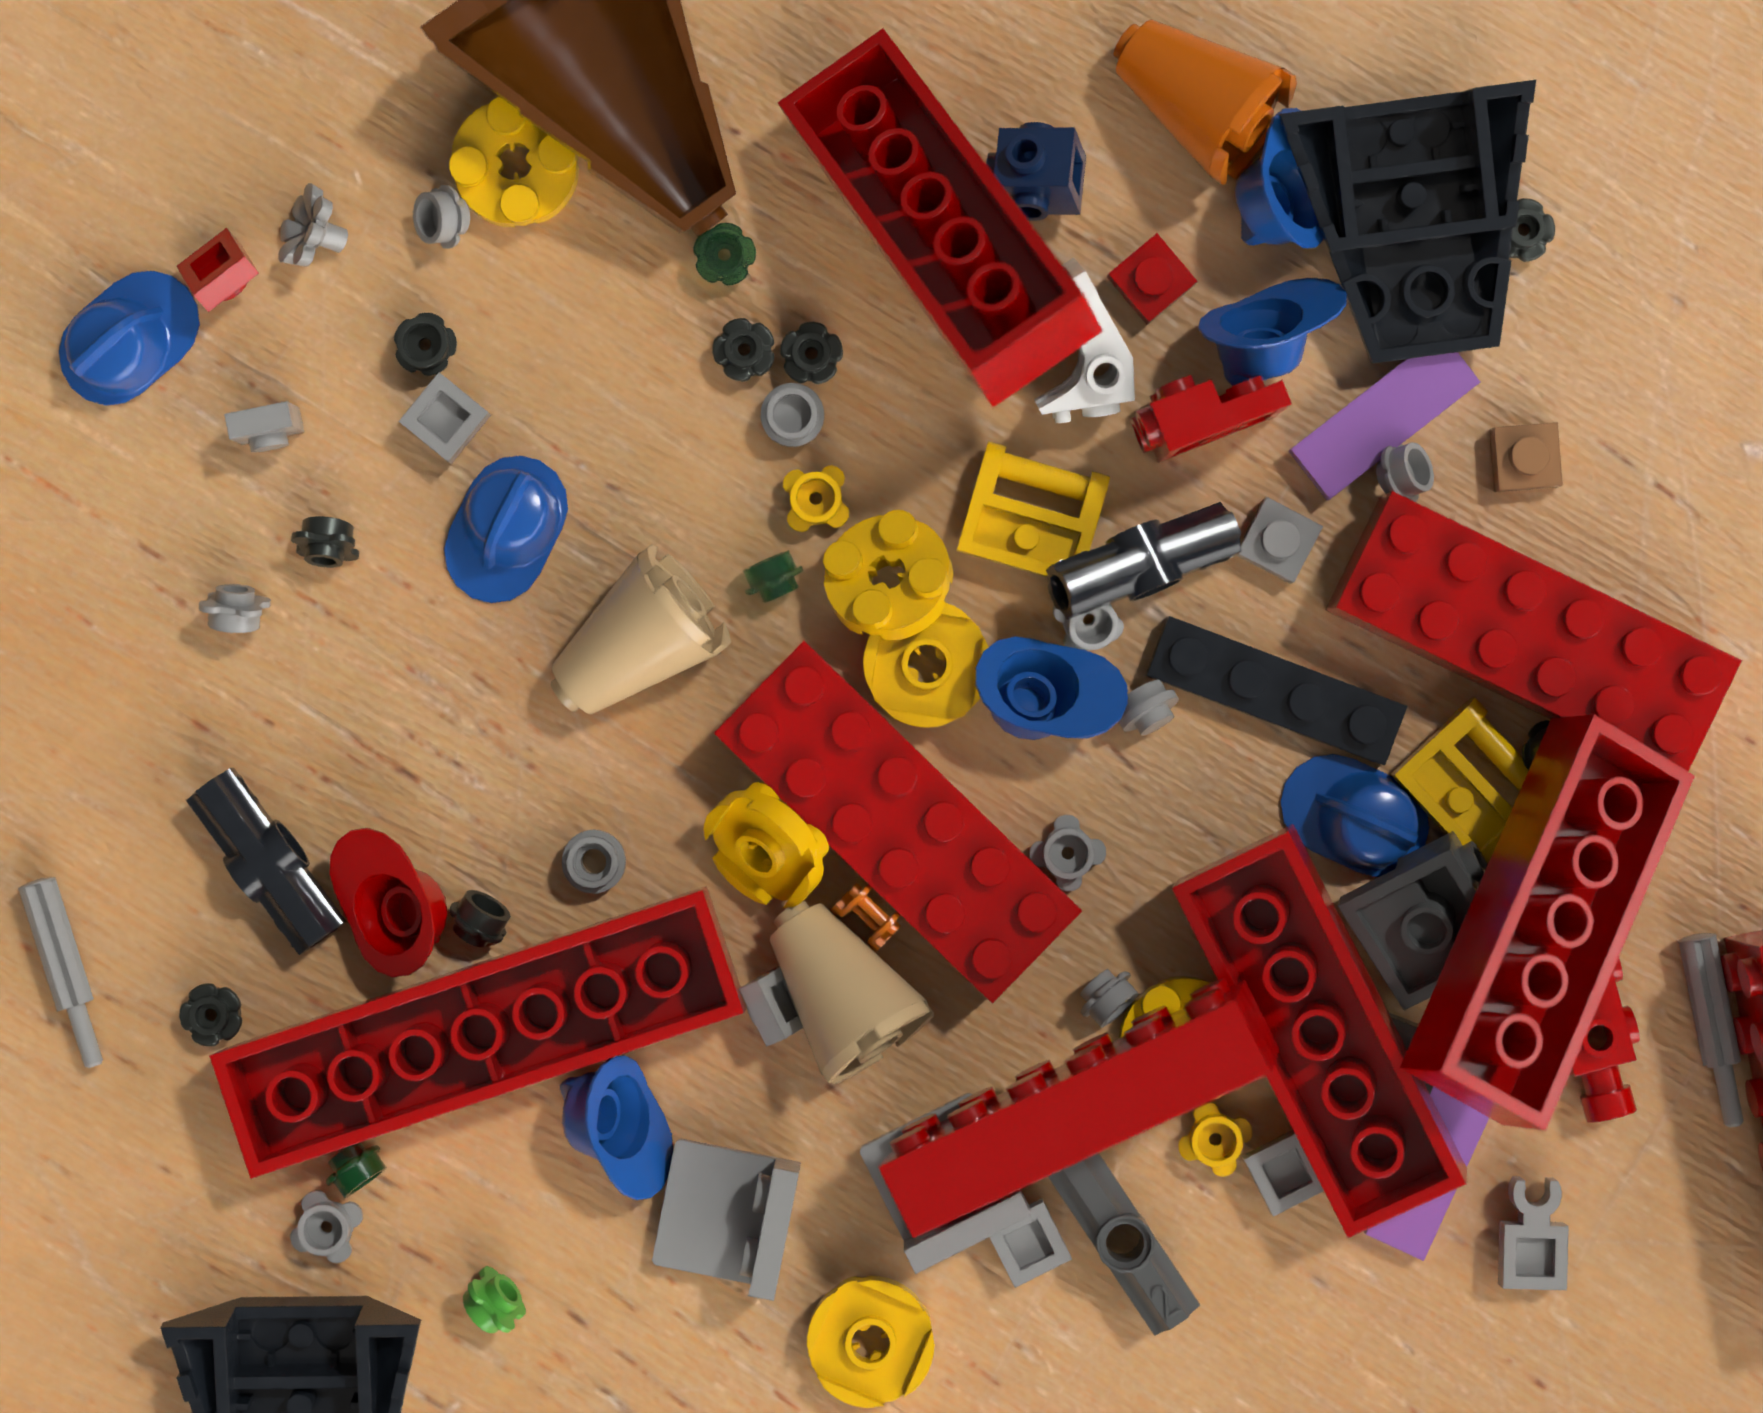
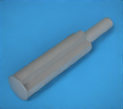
M56 877L41 878L28 882L18 888L56 1010H67L84 1066L91 1068L100 1065L103 1058L85 1004L94 999Z
M1693 934L1679 939L1678 943L1703 1066L1713 1068L1724 1125L1727 1127H1737L1744 1120L1732 1064L1741 1062L1716 937L1717 934Z

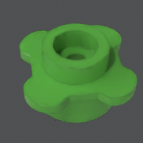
M485 1266L479 1271L480 1279H473L468 1284V1290L463 1295L465 1310L471 1320L483 1331L496 1333L500 1330L509 1333L515 1328L514 1319H521L526 1314L521 1293L510 1278L499 1274L490 1266Z

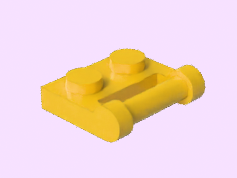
M988 441L956 551L1047 578L1046 569L1052 564L1083 551H1090L1110 476L1094 471L1091 472L1090 477L1005 453L1006 446ZM997 478H1004L1082 501L1079 517H1072L993 494Z
M1473 697L1456 710L1442 727L1390 775L1445 834L1454 831L1462 845L1473 841L1488 863L1512 807L1454 745L1467 734L1519 791L1529 769L1524 765L1522 756L1487 720L1485 715L1488 713V710L1476 697Z

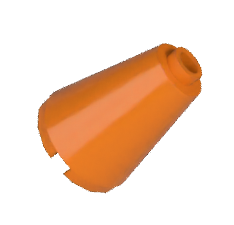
M1153 19L1146 21L1141 26L1132 24L1128 27L1117 42L1113 53L1114 57L1119 59L1116 66V74L1207 174L1221 185L1227 184V174L1236 179L1257 158L1264 148L1266 133L1277 102L1288 108L1297 86L1296 75L1283 67Z

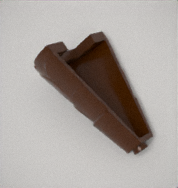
M457 0L420 27L427 39L434 43L438 53L518 109L519 116L587 162V170L678 233L685 232L691 228L696 236H699L728 215L722 204L735 196L736 190L709 85L700 80L681 0Z

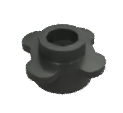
M325 516L308 517L303 520L301 531L292 533L291 542L298 544L296 546V553L303 556L304 560L311 565L335 568L342 566L343 561L359 559V550L354 549V527L344 520Z

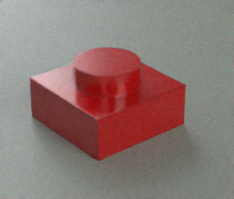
M227 227L176 266L193 296L208 312L221 302L235 298L244 290L247 283L259 274L242 245Z
M1158 233L1107 275L1108 280L1146 325L1151 323L1198 282Z

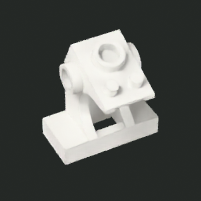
M1072 258L1062 265L1084 293L1103 332L1079 348L1078 363L1068 379L1034 399L1041 414L1052 413L1055 423L1070 422V410L1082 409L1083 417H1101L1119 413L1121 411L1120 403L1135 401L1133 356L1099 298L1098 292L1088 274L1075 258ZM1110 363V367L1105 374L1101 376L1093 375L1098 365Z

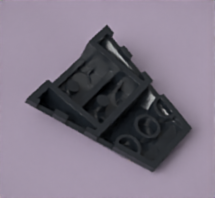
M1536 80L1476 87L1461 92L1344 107L1343 105L1278 114L1339 280L1347 293V301L1370 363L1500 347L1512 261L1509 260L1513 227L1517 225L1520 203L1517 201L1522 163H1525L1529 138L1526 132L1530 103L1534 102Z
M369 1296L240 1297L163 1322L160 1329L166 1347L172 1348L179 1370L177 1381L184 1402H189L192 1413H401L421 1319Z

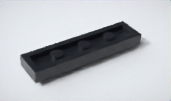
M1171 616L1166 618L1145 674L1149 678L1161 680L1165 684L1384 766L1408 707Z

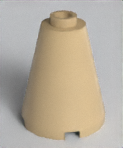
M650 545L635 557L553 663L552 671L556 679L551 682V687L558 699L569 710L576 712L580 708L588 714H594L720 654L731 643L729 630L725 622L714 629L706 615L715 607L709 596L692 575L671 555L667 554L660 561L655 559L657 546Z
M803 901L793 908H787L774 919L773 923L777 930L771 935L770 942L820 1073L828 1083L838 1084L883 1058L881 1054L896 1041L900 1045L903 1044L934 1016L928 1001L823 904L820 903L809 907Z

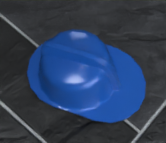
M1297 108L1282 109L1272 118L1266 133L1262 156L1240 174L1236 181V202L1241 213V239L1247 245L1254 246L1262 243L1282 245L1294 242L1302 248H1316L1324 239L1278 114L1301 111Z
M153 270L131 273L108 287L84 307L69 323L63 332L59 348L61 371L70 387L87 401L105 406L127 403L142 394L155 381L181 361L194 345L200 326L198 305L189 289L171 275Z
M1302 278L1288 280L1268 287L1236 303L1209 311L1200 318L1198 330L1205 339L1217 345L1224 376L1230 385L1234 386L1261 375L1263 380L1280 377L1292 372L1299 366L1302 361L1308 333L1338 317L1346 307L1347 293L1340 284L1328 279Z
M522 455L505 457L484 467L472 482L452 522L444 547L446 567L456 586L471 598L488 603L513 600L528 591L541 574L563 529L568 512L566 489L555 471L542 461Z
M1015 636L998 640L983 651L975 668V686L982 703L990 710L994 721L1005 732L1020 739L1037 740L1049 737L1050 735L1064 738L1088 739L1106 733L1121 720L1128 705L1127 684L1119 669L1105 657L1082 649Z
M1336 754L1313 757L1296 767L1285 782L1280 802L1285 825L1294 824L1304 846L1309 850L1358 873L1380 877L1396 869L1399 858L1426 844L1429 823L1428 816L1392 776L1358 760Z
M626 1055L615 1056L605 1061L595 1072H587L582 1076L565 1079L560 1084V1091L564 1100L562 1124L569 1144L582 1154L599 1160L609 1180L622 1195L633 1200L653 1197L663 1188L669 1176L673 1155L672 1133L666 1117L651 1092L638 1063Z

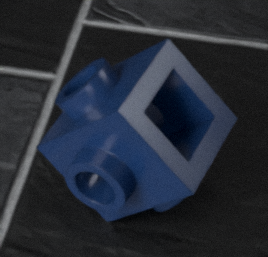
M1029 122L1021 125L1020 128H999L996 152L988 153L986 165L1029 221H1038L1045 219L1048 215H1080L1086 154L1075 127H1053L1046 123Z

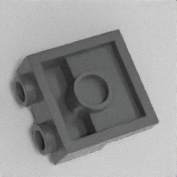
M1454 831L1399 858L1396 869L1341 896L1338 908L1403 1010L1431 997L1488 865L1478 846L1473 841L1462 845Z

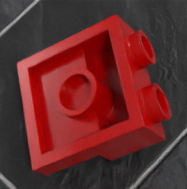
M1189 375L1155 389L1156 393L1149 396L1152 403L1148 407L1135 411L1136 416L1131 417L1130 421L1143 453L1153 450L1158 463L1272 419L1292 405L1283 380L1266 386L1261 375L1226 389L1225 394L1218 396L1212 379L1195 385L1192 375Z

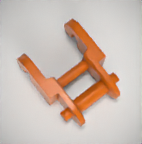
M856 883L829 911L835 916L838 914L844 917L853 910L874 931L867 942L869 943V948L876 953L901 927L896 921L901 915L895 912L889 916L867 895L872 887L867 884L862 888Z

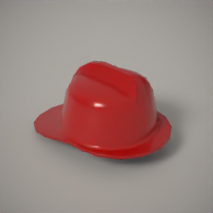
M371 828L349 831L337 840L330 855L329 875L336 897L352 928L355 941L364 959L377 972L390 977L409 976L424 966L433 950V944L438 943L448 914L445 895L440 885L430 875L414 868L402 847L387 834Z

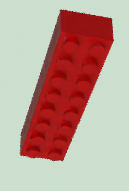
M705 886L226 1047L209 1057L249 1177L252 1179L743 1014L747 1005L739 991L741 986L708 887Z

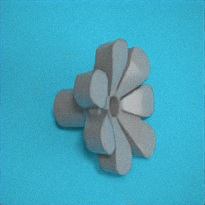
M312 183L306 185L303 196L300 195L293 205L292 214L295 221L287 219L282 222L280 237L282 242H286L278 254V259L282 263L307 267L312 263L315 250L319 246L340 253L346 245L348 239L347 229L328 222L332 214L333 204L323 197V190Z

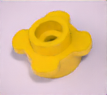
M828 465L821 472L805 474L801 470L794 469L786 474L783 479V488L789 493L791 510L787 515V522L793 530L805 532L812 525L828 524L832 528H839L847 522L849 509L842 502L841 487L845 483V475L841 469ZM813 493L821 494L822 502L820 504L814 505L810 502V496Z
M1208 1102L1194 1109L1195 1121L1189 1133L1179 1139L1178 1150L1185 1160L1193 1161L1197 1159L1203 1164L1210 1166L1215 1175L1224 1177L1236 1170V1159L1242 1151L1243 1143L1250 1141L1252 1138V1127L1245 1118L1238 1117L1232 1119L1220 1113L1216 1104ZM1213 1133L1221 1136V1141L1217 1145H1212L1209 1142V1137Z

